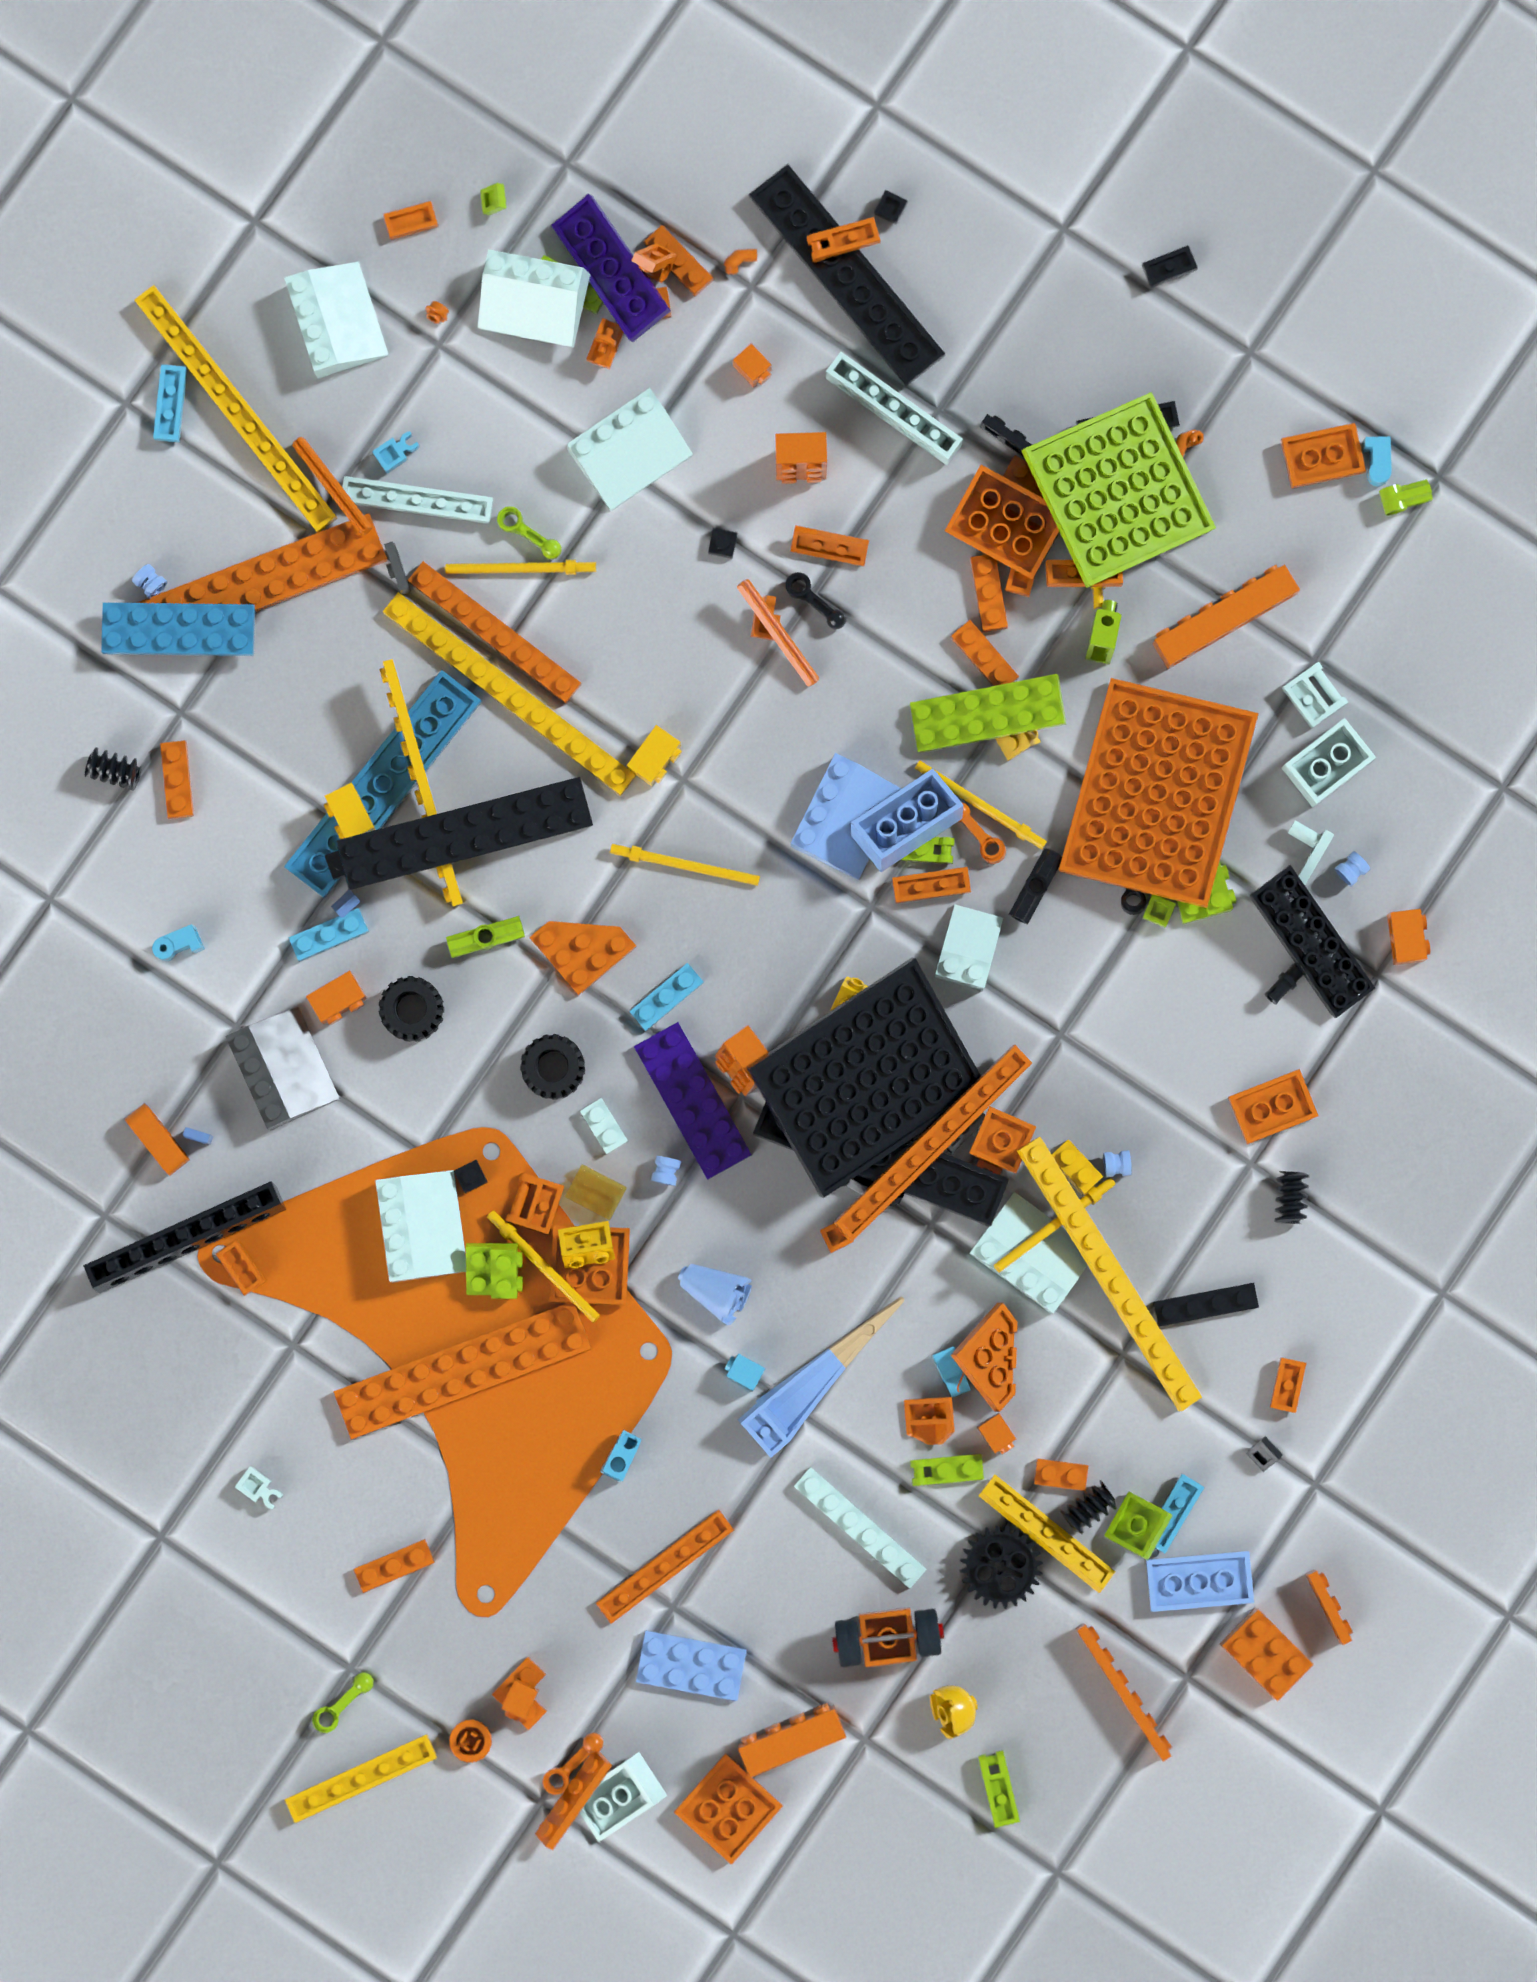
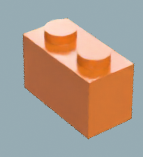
M1421 909L1390 912L1387 915L1393 965L1424 962L1427 960V955H1430L1429 940H1425L1424 930H1427L1426 916L1421 914Z
M350 970L306 996L321 1023L326 1024L328 1022L329 1025L343 1018L341 1014L349 1009L351 1012H354L363 1007V1001L367 999Z

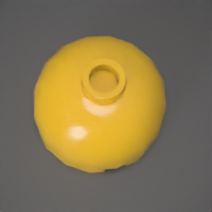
M947 1685L933 1690L934 1693L930 1695V1706L935 1721L940 1718L944 1726L939 1728L942 1734L948 1739H953L969 1731L974 1725L976 1710L978 1709L975 1697L969 1695L965 1689L955 1685Z

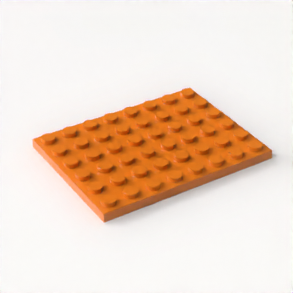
M1111 678L1059 872L1208 908L1259 716L1258 713Z

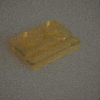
M582 1164L565 1198L610 1221L627 1187Z

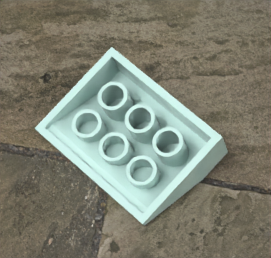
M488 249L482 276L478 328L574 347L590 274L583 267Z
M359 262L307 270L284 278L317 379L389 356Z
M650 388L567 444L568 451L610 511L693 456V453L666 410Z
M454 1170L375 1180L389 1282L393 1283L466 1272V1253Z
M1014 1192L997 1214L992 1225L987 1228L969 1254L1042 1308L1053 1314L1088 1265L1066 1229L1061 1226L1002 1272H997L994 1268L996 1262L1052 1221L1051 1218Z

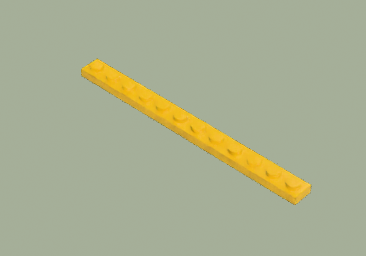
M155 285L135 298L136 304L317 533L321 532L338 519Z
M398 592L383 610V613L617 794L621 796L635 779L636 775L402 594Z
M1037 1137L1017 1150L1179 1412L1183 1411L1201 1399L1202 1396L1042 1138Z

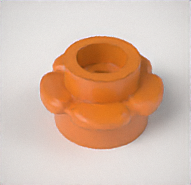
M432 301L430 306L427 305L425 307L426 316L433 323L439 324L440 322L447 321L449 310L443 304Z

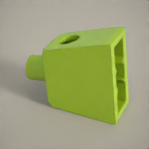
M1104 600L1102 609L1096 610L1087 647L1086 660L1110 664L1116 646L1122 615L1116 612L1117 602Z

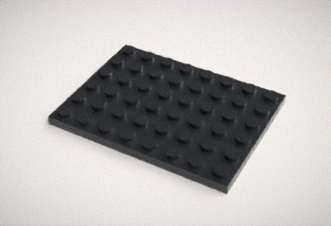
M910 958L746 1067L816 1191L822 1198H825L930 1127L981 1077L916 958Z

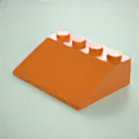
M983 465L979 466L944 530L1032 580L1060 533L1042 497Z

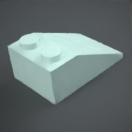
M955 904L934 978L983 991L1003 918Z
M638 1752L605 1775L579 1813L597 1841L600 1842L667 1797V1794Z

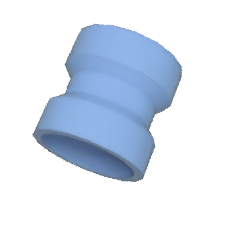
M150 564L142 567L132 579V582L137 587L144 589V594L149 599L161 593L168 583L162 576H158L155 573V569Z
M1353 851L1347 857L1345 863H1340L1334 869L1339 877L1352 887L1358 881V877L1365 875L1370 870V867L1358 853Z
M1129 1150L1121 1151L1119 1154L1103 1152L1105 1177H1114L1115 1174L1130 1176L1132 1174Z
M656 1156L655 1164L657 1168L652 1174L651 1181L676 1186L677 1177L674 1173L680 1169L681 1161Z

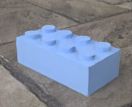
M931 769L852 821L851 836L879 871L882 872L963 818V804L936 771Z

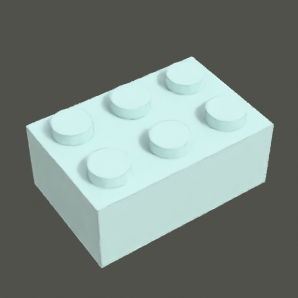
M1344 718L1288 761L1281 769L1312 808H1314L1373 762L1376 756Z

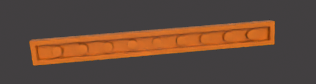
M1012 1045L833 1223L850 1241H853L1032 1062L1016 1045Z

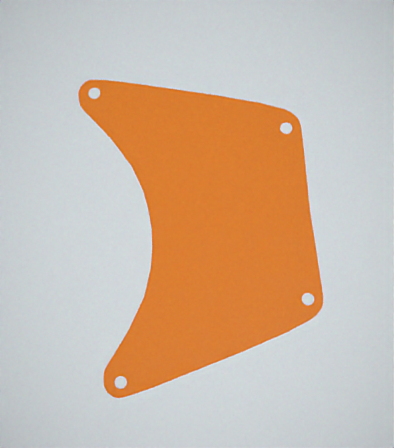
M472 1128L436 1139L284 1201L285 1211L200 1248L197 1256L200 1267L213 1281L238 1288L222 1263L216 1262L212 1257V1251L216 1246H227L237 1239L266 1280L265 1283L253 1290V1293L282 1300L328 1318L367 1344L391 1369L566 1304L550 1302L551 1281L523 1253L522 1267H518V1276H523V1291L518 1292L517 1299H493L491 1295H466V1272L393 1283L389 1282L375 1180L452 1171L477 1159L488 1181L487 1184L465 1194L455 1175L465 1253L466 1243H512L510 1240L506 1241L499 1234L500 1230L487 1216L494 1210L505 1221L507 1214L511 1212L521 1182L519 1181L520 1174L526 1173L535 1177L538 1176L510 1139L495 1128ZM488 1143H495L500 1148V1155L495 1160H488L483 1155V1148ZM530 1184L520 1214L521 1218L527 1219L537 1189L535 1185ZM558 1205L549 1235L512 1224L517 1229L516 1233L550 1266L552 1260L553 1225L575 1226L560 1205ZM628 1290L627 1305L589 1304L600 1315L599 1319L594 1323L576 1306L592 1349L423 1412L435 1433L449 1475L455 1520L457 1593L467 1610L478 1617H490L497 1614L524 1583L603 1473L600 1470L611 1449L614 1448L622 1430L632 1433L668 1374L672 1359L671 1346L664 1334ZM648 1342L654 1343L658 1349L657 1356L652 1360H646L640 1354L641 1346ZM483 1585L491 1586L495 1591L494 1599L489 1603H483L477 1597L478 1589Z

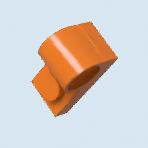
M655 243L636 251L632 262L638 264V267L647 276L662 283L668 277L677 254Z

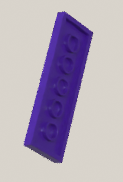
M587 194L551 225L578 266L583 267L590 274V284L629 341H636L671 311L646 273L638 267V264L632 262L633 254L592 195Z
M679 1022L634 1046L707 1180L752 1156Z

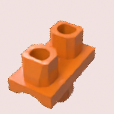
M602 318L586 358L588 362L607 369L611 368L624 335L618 324Z

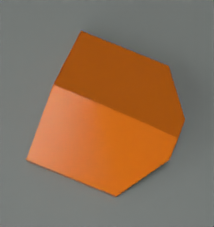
M952 1397L904 1400L906 1433L908 1436L914 1437L928 1445L944 1444L955 1432Z

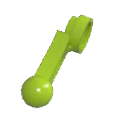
M508 506L500 510L497 522L503 531L508 533L514 532L523 536L542 550V554L548 559H555L561 554L562 548L560 543L554 539L547 540L523 523V516L517 508ZM508 515L517 516V522L513 526H506L504 524L505 518Z
M365 1672L357 1674L353 1680V1686L333 1706L321 1707L316 1710L312 1717L314 1728L320 1733L333 1731L338 1725L340 1713L360 1693H367L373 1688L374 1680L372 1676ZM327 1712L331 1714L333 1722L330 1727L320 1725L319 1716L321 1713Z

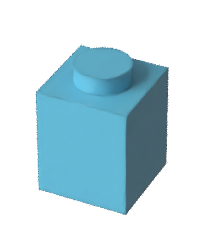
M739 1353L736 1358L731 1356L725 1367V1370L728 1371L727 1377L754 1391L766 1369Z

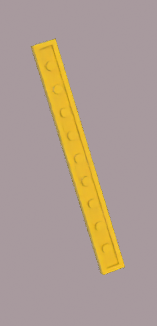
M393 659L383 661V668H380L379 671L382 682H388L390 692L386 693L389 706L390 708L395 707L397 717H394L393 720L396 731H402L404 741L400 742L404 757L409 756L411 766H407L411 781L416 780L418 790L414 791L418 806L423 804L425 814L421 815V818L435 815L437 811ZM452 864L436 867L439 879L444 878L446 888H442L446 903L451 902L452 907L463 904Z

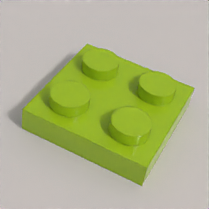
M1128 1491L1104 1537L1149 1560L1173 1515Z

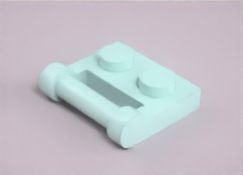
M1319 662L1282 688L1311 729L1349 703L1345 697L1340 696L1322 671L1323 667ZM1314 676L1333 702L1331 706L1327 705L1310 682V677Z

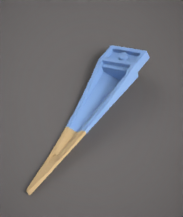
M903 1297L896 1299L756 1400L757 1403L738 1419L770 1458L791 1441L837 1378L874 1334L904 1302Z

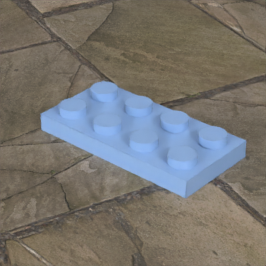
M1249 1551L1146 1560L1151 1612L1254 1603Z
M646 1630L636 1682L737 1701L747 1649Z

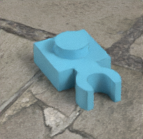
M410 431L405 432L398 443L391 438L372 451L386 473L407 461L404 453L415 452L420 447L418 442L413 445L406 444L407 439L412 437Z

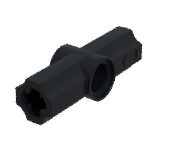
M1043 849L1008 915L1021 923L1029 924L1060 866L1061 855L1053 850ZM1033 880H1038L1042 883L1043 890L1033 892L1029 887V883Z

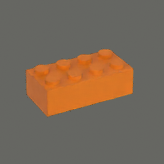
M824 1703L813 1708L814 1713L808 1716L800 1713L789 1718L790 1723L781 1726L779 1722L765 1728L766 1733L757 1736L755 1732L742 1737V1743L738 1744V1750L749 1777L751 1778L845 1739L846 1733L835 1706H828V1703Z

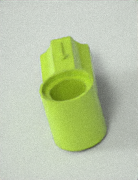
M1427 479L1403 486L1400 484L1391 485L1379 490L1386 516L1403 512L1408 507L1433 500L1431 486Z

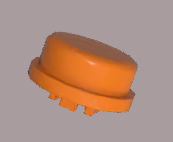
M474 1719L464 1720L458 1723L452 1730L449 1738L450 1748L459 1760L467 1763L477 1762L483 1759L490 1751L492 1736L488 1727L482 1722Z

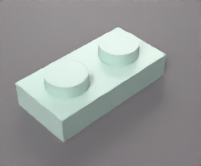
M602 1098L580 1111L606 1154L611 1153L628 1142Z

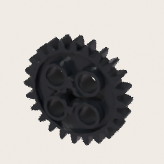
M995 1525L994 1532L991 1533L988 1527H986L985 1536L976 1532L978 1541L968 1540L972 1546L971 1549L963 1548V1551L968 1556L967 1558L960 1559V1562L966 1564V1567L960 1569L959 1572L967 1573V1577L962 1580V1583L970 1582L971 1585L968 1587L967 1592L975 1590V1600H978L981 1596L984 1597V1606L991 1600L993 1601L994 1609L997 1608L999 1602H1002L1004 1609H1007L1009 1601L1017 1607V1598L1020 1597L1026 1602L1025 1593L1034 1594L1031 1585H1040L1034 1578L1035 1576L1043 1575L1041 1571L1036 1570V1566L1042 1565L1043 1562L1035 1560V1557L1041 1552L1031 1550L1036 1543L1034 1541L1026 1543L1028 1534H1024L1021 1538L1018 1537V1528L1013 1533H1010L1009 1525H1006L1004 1531L1001 1532L999 1526ZM994 1542L999 1543L1002 1548L1000 1555L997 1557H991L987 1551L988 1546ZM1016 1553H1021L1025 1557L1024 1565L1019 1568L1011 1564V1558ZM980 1557H987L997 1563L1005 1560V1565L1022 1573V1577L1018 1578L1006 1571H1001L998 1574L995 1566L981 1561ZM982 1566H987L991 1570L990 1578L985 1581L977 1577V1571ZM1005 1577H1011L1015 1582L1014 1588L1010 1591H1004L1001 1588V1581Z

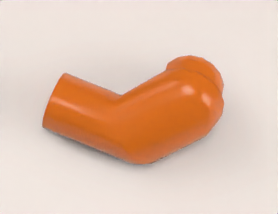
M738 249L731 253L724 262L726 273L730 275L737 274L738 266L742 262H757V249Z
M1195 429L1179 434L1176 444L1182 457L1187 448L1201 444L1204 440V435L1201 431Z

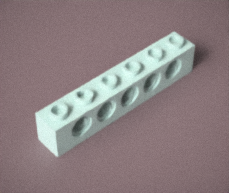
M843 352L839 353L827 369L826 379L945 465L949 464L962 446L963 439Z

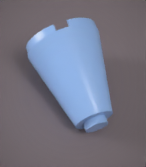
M690 1264L688 1267L684 1266L678 1276L680 1286L726 1325H731L736 1320L733 1314L737 1310L742 1311L752 1287L748 1284L752 1280L747 1277L696 1264Z

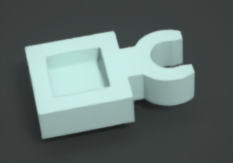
M252 1466L248 1468L235 1486V1488L254 1502H257L260 1497L263 1498L265 1506L270 1509L275 1508V1505L269 1500L272 1494L277 1495L279 1498L283 1497L281 1491L269 1489L268 1486L272 1481Z

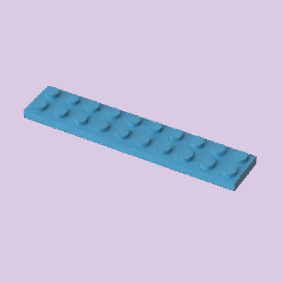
M443 670L439 672L408 711L425 773L482 703L478 697ZM396 727L352 781L376 830L382 828L417 784L416 780L411 781L407 766H411L409 756L404 757L400 742L404 741L402 731L397 732ZM327 813L284 866L324 899L341 879L333 880L324 856L338 851L336 840H340L334 828L338 823L334 816L330 818Z

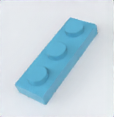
M161 364L153 434L154 440L180 442L187 368L185 366Z
M357 908L350 911L345 917L341 918L338 916L291 936L289 940L300 962L366 934L369 930L360 909Z
M686 963L629 1012L641 1027L647 1031L704 982L692 967Z
M1184 1474L1180 1475L1161 1509L1173 1515L1155 1547L1163 1553L1167 1552L1205 1488Z

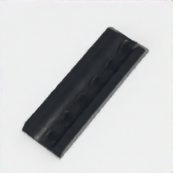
M1288 865L1250 894L1251 900L1334 1018L1339 1017L1375 989V986L1291 865Z

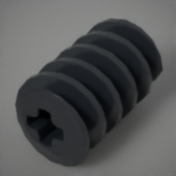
M95 747L89 755L85 767V777L90 773L91 779L95 780L99 777L100 781L104 783L109 779L111 785H116L119 781L121 788H125L128 785L129 789L134 791L141 776V766H137L136 758L128 764L126 755H124L121 761H118V754L114 753L110 759L108 758V750H105L99 756L98 748Z
M1279 1171L1284 1175L1277 1177L1276 1181L1284 1185L1277 1187L1276 1191L1283 1194V1196L1275 1199L1276 1202L1282 1204L1281 1207L1275 1208V1212L1282 1216L1275 1218L1274 1222L1301 1224L1300 1220L1306 1219L1307 1215L1300 1213V1210L1308 1208V1205L1301 1203V1200L1308 1198V1195L1302 1193L1301 1190L1309 1188V1185L1303 1183L1302 1179L1309 1178V1174Z
M1101 1480L1099 1481L1101 1489L1095 1485L1091 1486L1093 1495L1086 1491L1083 1492L1085 1501L1078 1497L1075 1498L1077 1507L1067 1504L1068 1513L1059 1510L1070 1527L1080 1534L1084 1533L1083 1524L1089 1528L1092 1527L1091 1518L1097 1522L1100 1521L1099 1512L1106 1516L1109 1515L1107 1506L1114 1510L1117 1509L1115 1498Z

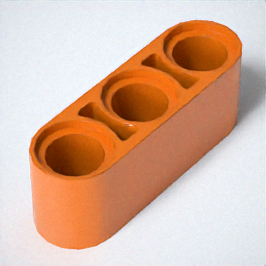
M146 1103L142 1104L125 1118L133 1132L169 1176L190 1161L183 1149Z

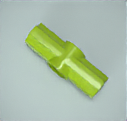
M516 916L447 936L446 940L451 957L456 958L524 938L525 933L520 917ZM483 931H490L493 937L490 942L481 943L479 935Z

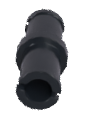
M1295 963L1285 973L1282 972L1278 976L1279 980L1265 992L1266 998L1273 1002V1004L1277 1005L1279 1000L1290 989L1293 990L1297 986L1296 982L1303 976Z

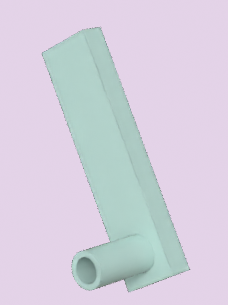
M1295 820L1288 834L1313 848L1298 874L1301 881L1306 885L1334 834L1325 830L1320 835Z

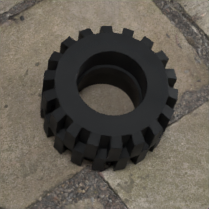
M407 976V978L400 977L396 982H391L386 991L383 990L381 994L382 999L379 1000L378 1004L380 1006L379 1016L384 1027L395 1037L408 1042H417L423 1038H429L431 1033L439 1029L438 1026L443 1021V999L429 981L427 982L423 978H415L413 976ZM410 994L420 996L426 1003L424 1017L413 1024L403 1022L397 1015L398 1003L403 997Z
M559 1034L542 1035L539 1039H534L533 1043L525 1048L526 1051L521 1057L520 1070L524 1082L536 1095L545 1099L556 1100L561 1097L565 1098L572 1092L574 1093L579 1084L581 1085L583 1075L585 1074L584 1057L578 1046L569 1038L559 1036ZM549 1052L562 1054L568 1063L566 1075L556 1082L546 1081L538 1072L539 1060Z

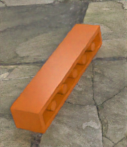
M1284 564L1279 568L1277 565L1268 568L1263 572L1265 576L1258 580L1255 577L1249 579L1242 584L1243 589L1236 593L1234 590H1230L1220 597L1222 601L1213 605L1210 602L1199 609L1200 613L1193 618L1187 615L1177 622L1179 626L1170 630L1167 627L1155 635L1157 638L1154 640L1153 646L1166 668H1172L1296 596L1300 588L1286 565Z

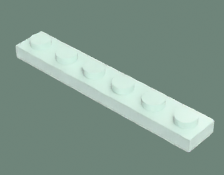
M344 476L342 486L356 505L490 524L493 497Z
M810 1467L794 1485L798 1491L908 1588H911L927 1570L813 1468Z

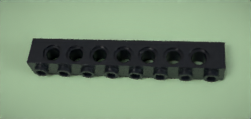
M270 1181L83 1266L92 1288L100 1294L285 1211L286 1207L277 1186Z

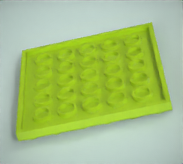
M1152 392L1022 450L1023 456L1086 588L1216 529Z

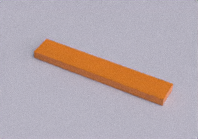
M717 1510L604 1596L596 1605L612 1624L733 1532V1527L721 1511Z

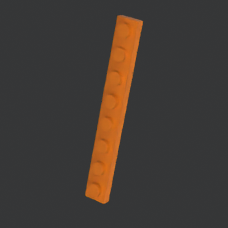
M424 561L408 579L412 586L567 704L582 685L575 677Z

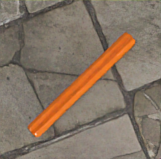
M298 437L292 443L294 449L357 531L362 535L366 534L371 530L372 525L303 437Z
M749 579L739 583L737 589L808 687L814 685L819 680L818 675Z

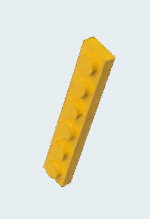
M994 1475L978 1495L1098 1593L1105 1588L1116 1571L997 1475Z
M425 1734L284 1800L294 1823H297L436 1759L437 1755L428 1734Z

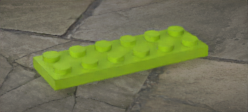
M1058 674L910 702L917 751L919 753L1067 725Z

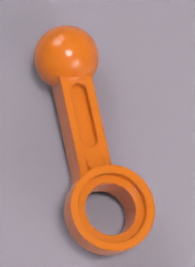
M961 802L963 804V818L958 822H962L980 842V853L986 862L990 864L1001 862L1006 855L1004 843L1000 839L986 834L971 817L969 806ZM990 844L999 845V851L995 855H988L986 848Z
M597 1733L586 1735L583 1740V1747L565 1765L560 1768H552L546 1772L543 1777L545 1790L553 1795L563 1793L569 1786L570 1774L591 1753L601 1751L604 1744L603 1738ZM552 1774H559L563 1777L564 1783L561 1787L551 1785L550 1776Z

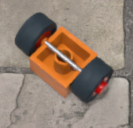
M910 1607L859 1613L861 1636L858 1635L856 1619L835 1621L836 1637H832L834 1653L838 1652L841 1667L861 1665L860 1647L862 1646L865 1667L917 1661L916 1639L920 1657L940 1655L942 1652L940 1639H944L943 1624L938 1623L936 1610L932 1608L915 1611L916 1629H913Z

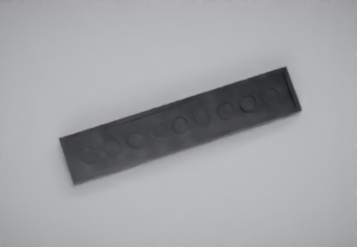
M789 164L785 165L749 194L754 204L906 387L945 356V352L859 249L832 256L819 262H813L811 256L813 250L808 245L806 237L817 232L839 227V225ZM828 240L821 242L822 249L829 247Z
M576 777L336 840V845L348 889L353 890L591 827L593 822L581 779Z
M765 1101L753 1135L793 1150ZM909 1140L857 1176L875 1182L914 1142ZM941 1153L902 1193L989 1227L993 1223L1009 1178Z

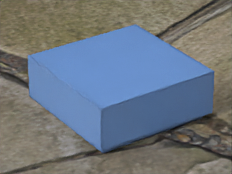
M348 890L331 907L342 918L356 907L360 900L351 890Z
M185 1127L183 1133L185 1138L206 1145L211 1144L213 1136L187 1127Z

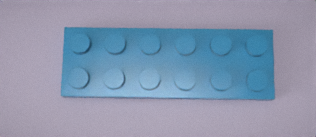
M103 603L102 654L254 656V604Z

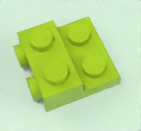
M1219 862L1208 908L1176 901L1182 924L1233 910V904H1236V897L1233 889L1228 890L1225 880L1229 879V873L1226 865L1221 866Z
M466 1243V1295H491L493 1299H517L518 1292L523 1291V1276H518V1267H522L523 1255L522 1252H518V1243Z

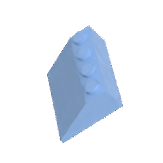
M835 753L791 841V847L859 880L869 857L851 836V822L901 790V788L858 763Z

